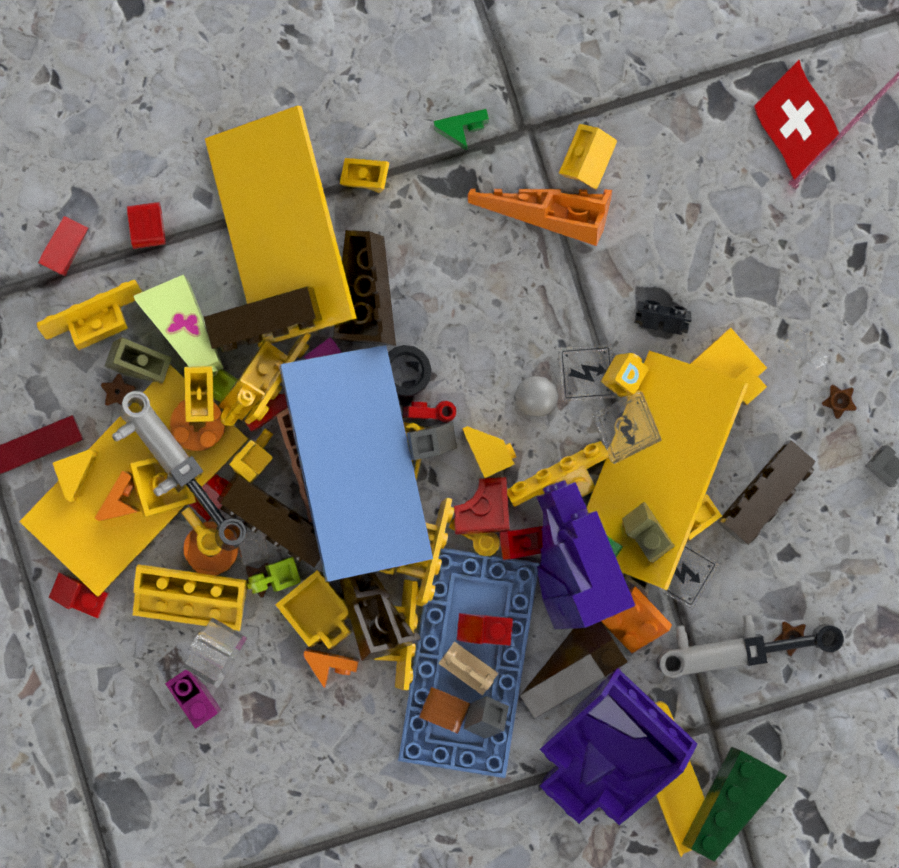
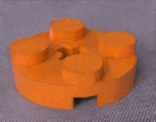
M185 400L181 401L171 415L170 428L174 438L182 447L192 451H205L222 439L226 426L221 423V408L214 401V421H204L206 423L205 428L201 427L199 432L194 431V426L191 425V422H186Z
M214 521L203 523L207 529L217 528ZM194 529L191 530L185 538L183 548L184 556L189 565L197 573L219 575L229 570L238 557L239 546L231 551L222 549L218 554L208 556L199 551L197 547L198 534ZM224 530V535L228 540L233 541L237 539L233 530Z

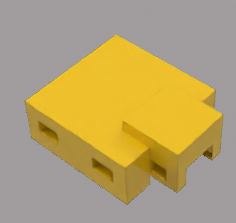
M732 328L727 329L690 363L746 382L748 387L742 400L744 406L748 405L767 388L758 377L767 367Z
M316 570L275 604L308 647H313L322 640L328 649H333L352 633L344 622L350 617L346 602L333 586L325 581L324 575L319 570Z

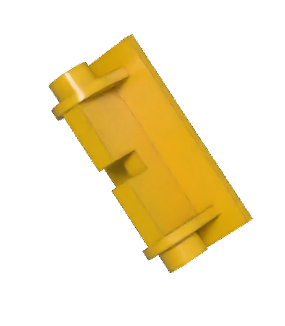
M240 379L219 404V407L223 409L220 417L221 423L224 426H233L237 419L242 421L262 398L264 392L257 389L253 384Z

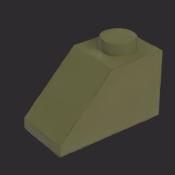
M122 337L113 341L104 367L129 377L163 383L172 357Z

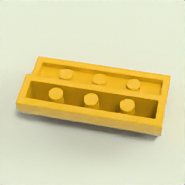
M138 564L135 572L133 590L135 596L132 615L240 631L247 594V580Z

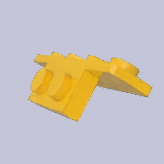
M136 280L124 282L118 287L104 293H99L80 304H74L62 312L47 316L44 320L37 322L36 325L46 340L70 330L76 348L81 350L128 329L120 307L134 302V295L143 291Z
M309 333L299 337L287 355L267 340L262 343L239 380L243 379L264 392L262 398L255 404L244 420L247 424L256 419L260 421L269 409L266 404L270 398L274 400L283 388L280 385L282 378L279 365L294 362L297 357L301 358L309 348L307 344L311 336Z
M601 441L591 443L583 450L562 458L560 462L538 471L534 476L524 481L515 483L511 488L507 489V495L513 506L516 507L537 495L544 494L542 488L565 480L567 484L576 482L581 496L584 497L593 492L595 488L587 469L609 458L610 454Z
M446 498L441 502L436 524L426 523L433 559L397 567L396 572L422 579L416 605L421 607L427 604L428 601H431L434 596L435 585H432L434 575H438L442 562L438 557L440 549H444L448 538V533H445L446 524L451 522L454 508L451 507L452 499Z
M404 579L402 605L395 606L399 613H404L406 616L405 622L414 633L418 624V617L415 611L420 588L417 581ZM415 643L387 656L373 659L397 661L395 688L409 690V684L413 681L411 658L415 654Z

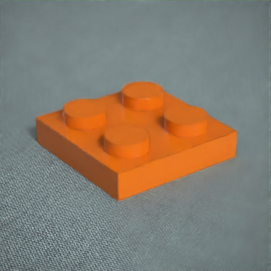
M636 586L629 590L636 606L601 621L631 653L667 633L672 626Z

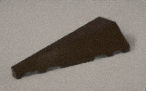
M373 572L339 579L362 661L387 656L421 640L417 632L413 633L405 622L406 616L404 613H399L389 600L391 595Z

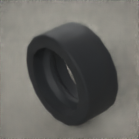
M402 345L394 347L388 352L390 365L399 356L409 355L416 358L422 368L421 378L413 386L402 387L395 383L397 396L409 397L417 395L426 388L430 381L432 372L430 361L425 353L415 346Z

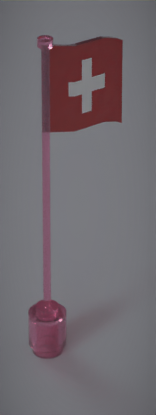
M800 60L754 105L762 128L785 160L792 176L788 184L796 190L800 186L798 183L892 87L899 79V71L840 133L827 106L808 81L801 67Z

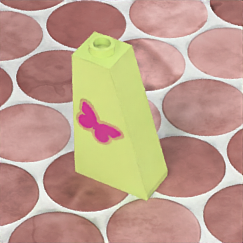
M184 274L134 295L138 305L189 367L212 366L213 376L218 373V370L224 368L217 350L211 347L203 315L191 285Z

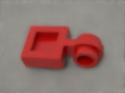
M441 401L435 408L427 407L428 402H411V407H403L402 418L438 419L441 422H450L456 416V407L450 401ZM444 407L448 408L449 413L447 416H444L442 413Z

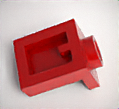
M215 474L202 488L219 510L222 504L219 503L217 498L228 484V481ZM194 496L196 502L189 504V506L208 522L211 517Z

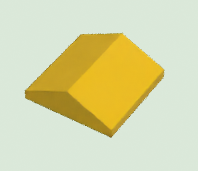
M155 457L129 464L144 517L196 502L193 493L188 487L179 493L175 488H172L160 496L154 494V489L166 480L168 476Z

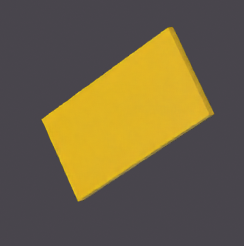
M297 105L204 138L247 304L307 286L314 288L322 320L316 321L315 327L305 330H299V327L289 330L290 334L277 338H273V335L263 338V342L267 340L271 344H275L357 319L302 106ZM263 342L257 343L258 347H260Z
M649 350L644 365L649 370L635 395L630 397L610 447V457L604 462L587 505L588 513L597 511L606 535L623 546L616 557L622 573L668 590L748 384ZM626 416L639 429L628 431L632 438L635 435L636 446L626 444L628 440L621 431L622 427L629 426L624 422ZM643 502L650 508L675 545V547L654 563L648 560L636 540L626 534L622 519Z
M170 364L164 382H152L143 393L148 397L152 409L172 434L170 428L171 415L178 404L185 400V377ZM132 403L128 407L134 413L142 411L141 406L137 403ZM121 416L89 448L90 450L97 451L98 454L76 501L70 502L65 499L58 480L19 521L96 596H100L185 507L182 506L144 517L136 488H134L128 498L124 496L122 500L137 508L140 512L104 521L95 519L96 514L121 472L128 471L131 473L130 463L154 457L136 431L118 442L112 438V434L126 424ZM191 422V425L194 426V431L199 432L201 427L205 428L206 423ZM233 425L226 426L222 439L205 451H192L182 447L189 458L192 456L203 470L201 477L196 480L202 487L249 438Z

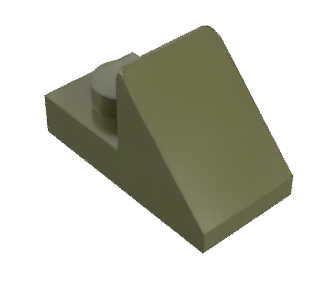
M645 502L622 518L626 534L636 540L650 562L654 563L675 547Z

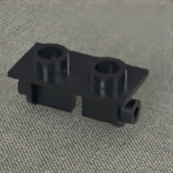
M654 300L638 301V312L641 313L636 312L634 323L639 324V327L658 330L659 322L663 321L664 332L679 335L688 333L689 323L687 322H691L692 318L691 311H687L685 307L679 305H672L671 307L661 306L659 302Z

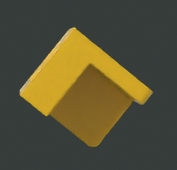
M250 440L229 465L246 480L253 482L272 461L273 457L254 440Z

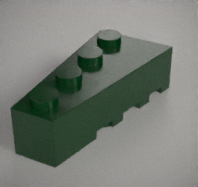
M731 747L682 844L715 862L786 779L787 775L742 750Z

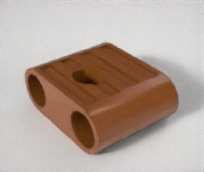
M431 687L419 718L458 734L470 703Z

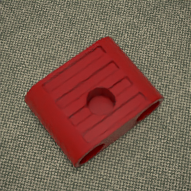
M160 202L127 206L133 249L165 245L166 239Z

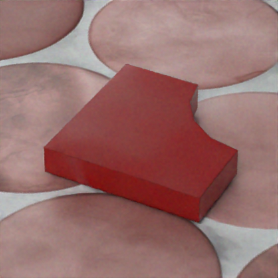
M506 477L480 478L478 489L474 496L464 504L454 506L455 535L510 531Z

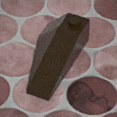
M601 621L586 628H573L542 669L539 670L523 690L520 697L533 717L536 718L606 677L628 661Z

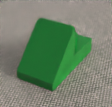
M487 109L435 120L433 123L436 132L464 150H467L464 129H468L469 132L482 130L485 128L484 125L489 123Z

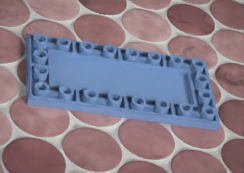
M386 345L280 364L279 369L325 581H334L433 559Z
M448 548L440 549L438 559L442 560L438 575H434L432 585H435L434 596L422 608L418 633L421 640L417 642L413 681L410 684L398 761L505 778L538 576L537 566L539 563L517 559L503 560V557L482 556L478 553ZM459 613L513 618L511 646L457 641ZM454 641L499 673L483 696L438 664ZM431 687L469 703L488 696L509 706L505 730L489 738H483L465 730L466 716L457 734L421 719L419 715Z

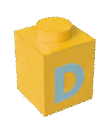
M634 353L615 355L601 382L619 397L633 396L649 368Z

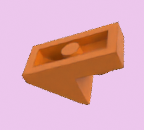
M128 471L121 472L96 514V520L104 521L140 512V510L122 500L124 496L128 498L135 488L131 473Z
M307 648L304 651V658L324 688L327 685L330 667L335 668V673L350 675L351 671H357L359 663L357 658Z

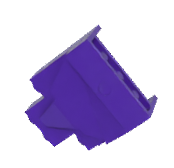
M563 480L542 488L544 494L537 496V500L543 512V547L541 548V565L537 566L542 600L554 629L586 628L636 606L597 511L588 513L576 482L567 484Z
M617 668L574 708L570 716L546 738L539 750L556 766L547 773L539 787L578 824L600 807L609 818L613 819L620 826L684 772L698 744Z

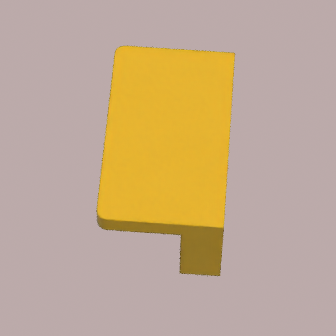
M579 124L559 174L566 178L581 181L587 186L597 189L617 140L597 127Z

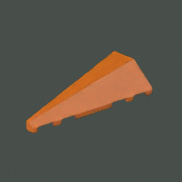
M470 189L468 203L597 246L604 231L612 190L604 189L603 194H588L587 189H579L578 194L562 193L561 189H519L518 193H503L502 189H494L493 193H478L475 189Z

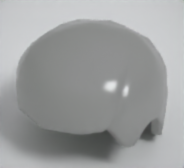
M532 376L526 378L518 385L515 398L517 406L524 414L529 416H546L557 407L559 394L557 387L548 378Z

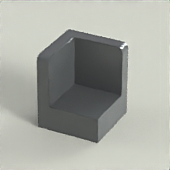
M884 445L869 460L865 467L888 487H895L898 484L896 480L899 478V459L895 456L896 452L890 446Z
M488 696L470 703L464 729L483 738H489L503 732L509 706Z

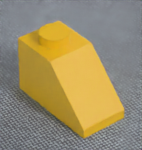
M468 426L462 428L484 478L515 465L512 459L517 458L511 443L505 445L503 439Z

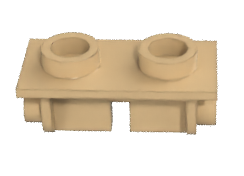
M455 641L438 663L482 696L499 674Z

